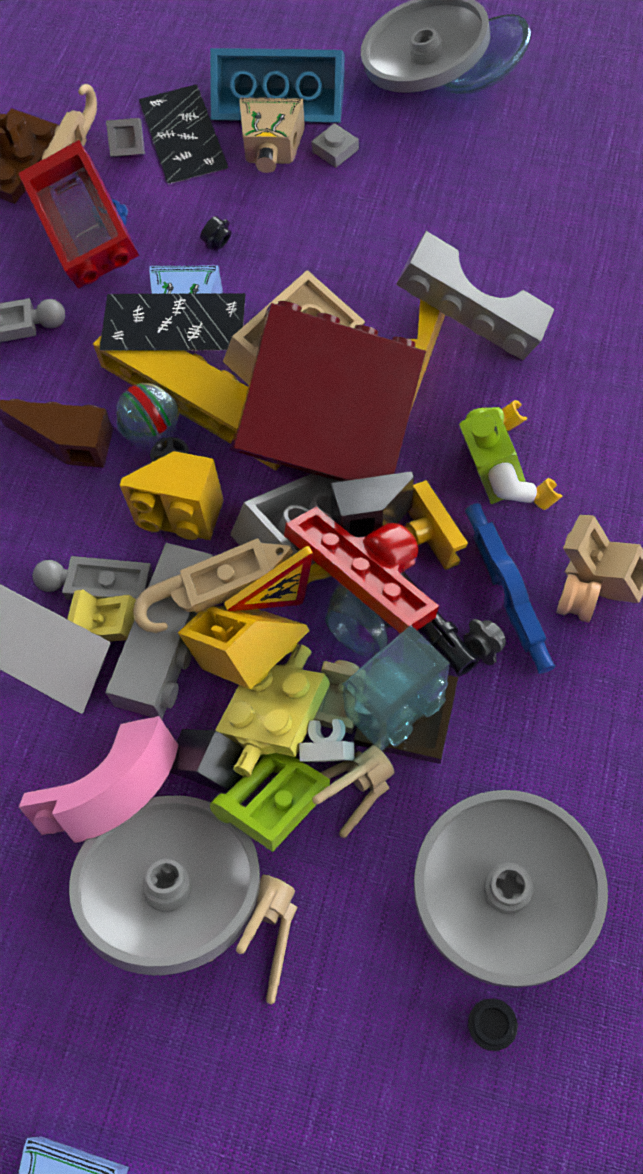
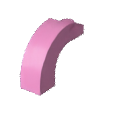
M159 716L120 724L111 751L96 769L73 783L24 793L19 808L41 835L65 831L74 843L98 837L127 821L150 801L166 780L173 766L179 745Z

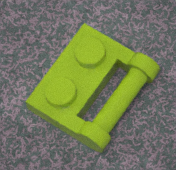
M279 753L260 755V760L256 763L251 777L243 776L226 794H219L209 806L212 813L220 821L233 824L273 852L316 806L312 801L313 797L330 785V779L304 762H300L296 757ZM272 772L278 773L246 807L241 805Z

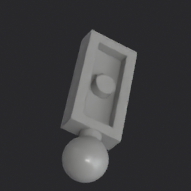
M30 298L0 303V342L36 336L35 324L40 323L42 326L51 329L59 327L65 320L64 307L54 299L42 301L37 309H34Z
M71 556L68 570L64 569L60 563L54 560H44L36 565L32 578L36 587L45 592L56 591L64 585L62 593L66 600H72L76 590H85L97 599L130 595L137 599L141 592L148 588L153 575V569L150 563Z

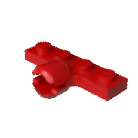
M317 506L286 523L284 536L300 550L309 546L313 552L312 560L405 638L436 618L439 605L401 575V573L415 565L414 559L417 558L419 550L416 539L405 526L397 523H387L369 535L357 538L347 532Z

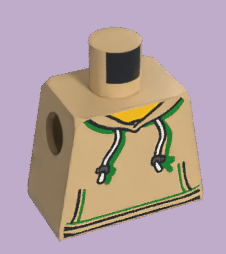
M240 98L246 161L256 163L257 169L263 173L273 172L276 169V163L289 164L293 162L305 129L303 99Z

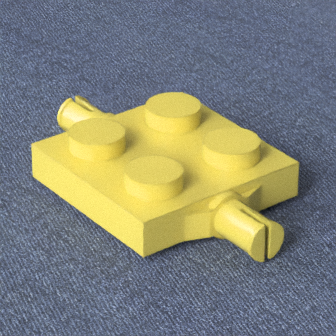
M297 644L287 664L275 665L268 672L266 678L256 684L251 690L241 685L236 689L215 730L244 748L233 768L238 774L251 777L260 755L279 753L293 757L297 756L299 743H303L308 732V724L314 720L330 686V682L324 673L303 670L308 657L311 655V650L302 644L300 647Z

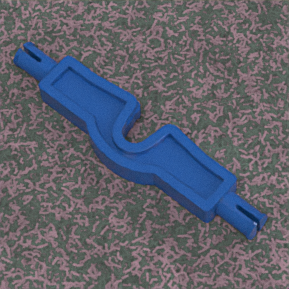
M481 504L470 505L465 509V514H467L475 532L474 541L492 583L503 586V606L525 653L530 652L538 674L549 672L556 666L544 644L546 636L531 606L523 579L515 563L508 556L493 522L488 523Z

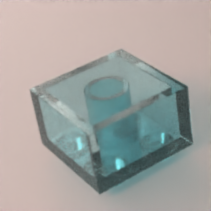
M410 625L342 684L345 715L381 751L390 743L396 747L413 731L411 725L423 714L427 718L432 716L446 701L444 695L449 684L447 679L450 663Z

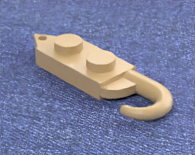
M84 84L79 88L78 93L80 95L86 94V104L83 113L74 110L66 112L61 124L55 129L54 137L48 149L44 150L42 160L80 140L84 147L87 141L86 135L95 119L97 111V99L92 86Z
M257 538L182 569L179 575L154 584L141 592L134 604V620L141 629L147 632L158 633L165 631L168 628L166 623H153L147 618V610L153 603L172 596L174 602L182 610L198 613L227 601L287 560L293 553L290 545L261 543Z

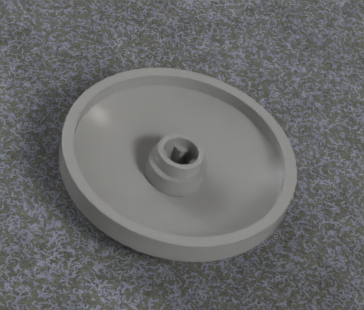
M410 0L382 16L367 32L361 45V59L365 73L375 85L393 92H419L451 82L471 69L485 53L491 34L488 15L484 7L476 0Z
M498 790L480 793L462 800L448 809L431 827L417 857L414 874V896L417 912L428 938L449 963L478 981L499 987L522 988L549 982L566 973L586 956L598 938L605 920L608 884L604 865L597 847L589 834L573 816L563 808L540 796L521 791Z
M188 796L154 797L136 814L118 827L98 837L87 839L84 842L71 871L69 883L70 903L75 921L83 938L107 962L137 974L170 975L181 973L215 959L226 951L247 927L255 911L260 889V871L256 849L249 835L231 823L227 824L220 821L212 813L209 806L211 802Z

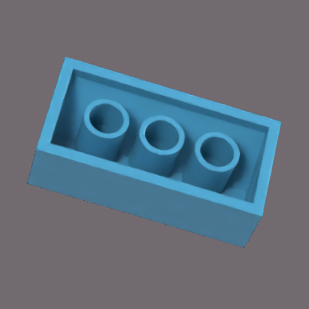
M210 48L211 120L241 121L240 98L303 99L305 122L341 123L345 64L343 50Z

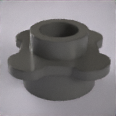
M473 619L469 622V633L463 636L464 643L485 664L493 665L497 662L496 654L503 650L506 645L505 636L502 630L492 621L484 620L481 622L478 619Z

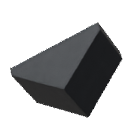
M181 730L176 741L179 747L170 772L226 794L243 777L235 772L233 768L244 748L216 730Z

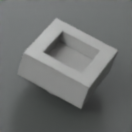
M140 118L106 121L111 157L145 154Z
M335 123L311 141L312 152L335 168L359 150V139Z

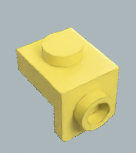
M76 590L73 594L67 620L109 642L127 640L134 623L133 608L136 599L130 595L97 599L85 590Z

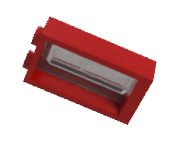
M80 140L18 173L64 271L77 288L95 282L102 275L115 268L125 266L130 260L139 256L91 158Z

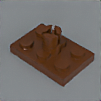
M13 108L7 114H0V199L16 204L24 194L26 189L18 173L42 160L43 152L45 149H48L58 124Z

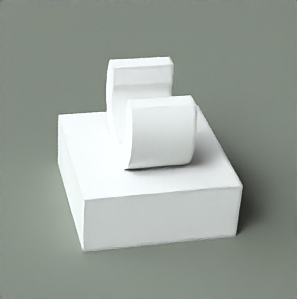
M333 719L332 734L325 738L320 731V721H310L308 724V735L313 742L299 743L300 762L353 761L355 759L354 742L341 741L345 735L344 722L339 719Z

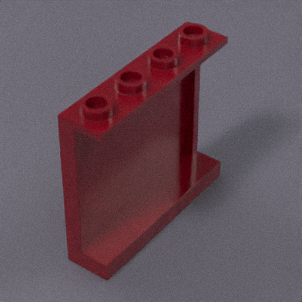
M278 301V304L271 303L265 311L264 317H266L261 340L237 432L233 435L229 451L339 482L394 474L426 351L416 348V343L407 338L392 337V340L377 336L378 331L369 326L355 325V328L339 324L340 319L327 313H317L316 316L301 312L302 307L292 302Z

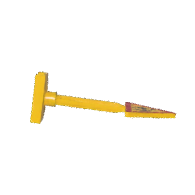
M427 480L413 485L412 508L408 511L413 521L406 523L405 527L413 534L417 545L425 542L429 544L445 570L459 565L460 559L455 552L466 548L468 542ZM307 546L225 601L224 605L227 611L301 605L304 602L308 583L318 579H325L331 575L317 563L311 566L313 552Z

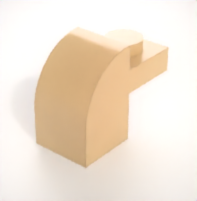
M579 515L572 531L567 535L563 547L570 559L565 570L567 576L568 573L576 575L579 581L584 583L592 581L602 583L599 595L604 598L639 603L643 596V549L641 545L610 542L595 516Z

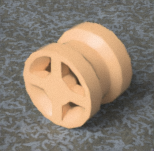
M568 573L556 613L561 615L572 613L578 615L581 621L589 623L602 583L596 581L584 583L579 581L576 575Z

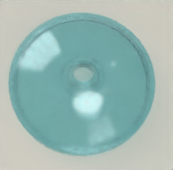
M505 14L488 19L491 34L489 45L483 56L466 73L442 86L451 93L472 94L491 88L504 80L521 62L530 44L531 30L527 21L515 14Z

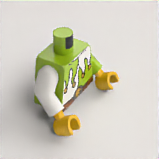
M514 400L502 409L499 407H486L471 410L466 415L465 420L459 423V426L491 504L504 499L526 503L534 501L539 508L546 510L562 498L561 494L553 490L557 484L550 478H547L538 487L533 483L525 481L517 453L507 432L527 420L526 416H521L516 410L522 406L519 401Z

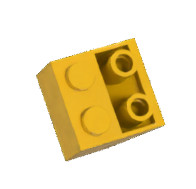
M173 451L121 479L120 488L134 522L140 528L149 532L168 531L188 540H196L197 538L211 540L224 501L214 459Z
M215 605L200 611L178 634L202 670L251 690L256 684L266 678L268 672L286 654L296 648L297 643L310 630L306 624L259 609L227 611L225 606Z

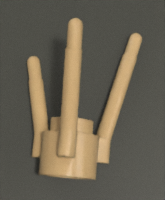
M372 745L363 753L360 751L356 752L353 761H343L320 772L329 779L345 771L348 773L315 795L312 801L316 805L333 796L352 782L362 792L368 788L371 790L340 830L339 835L342 838L348 836L377 798L390 789L386 780L394 775V768L386 755L375 745Z
M263 874L260 878V889L255 911L243 932L236 951L238 954H243L246 951L261 921L275 925L278 917L281 918L266 1002L273 1004L280 982L291 921L298 907L290 903L295 893L294 888L275 877Z

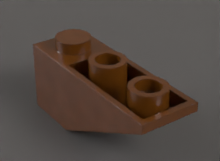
M20 399L0 400V419L3 425L67 465L104 468L113 433V427L105 408H99L94 405H62L57 402H25Z

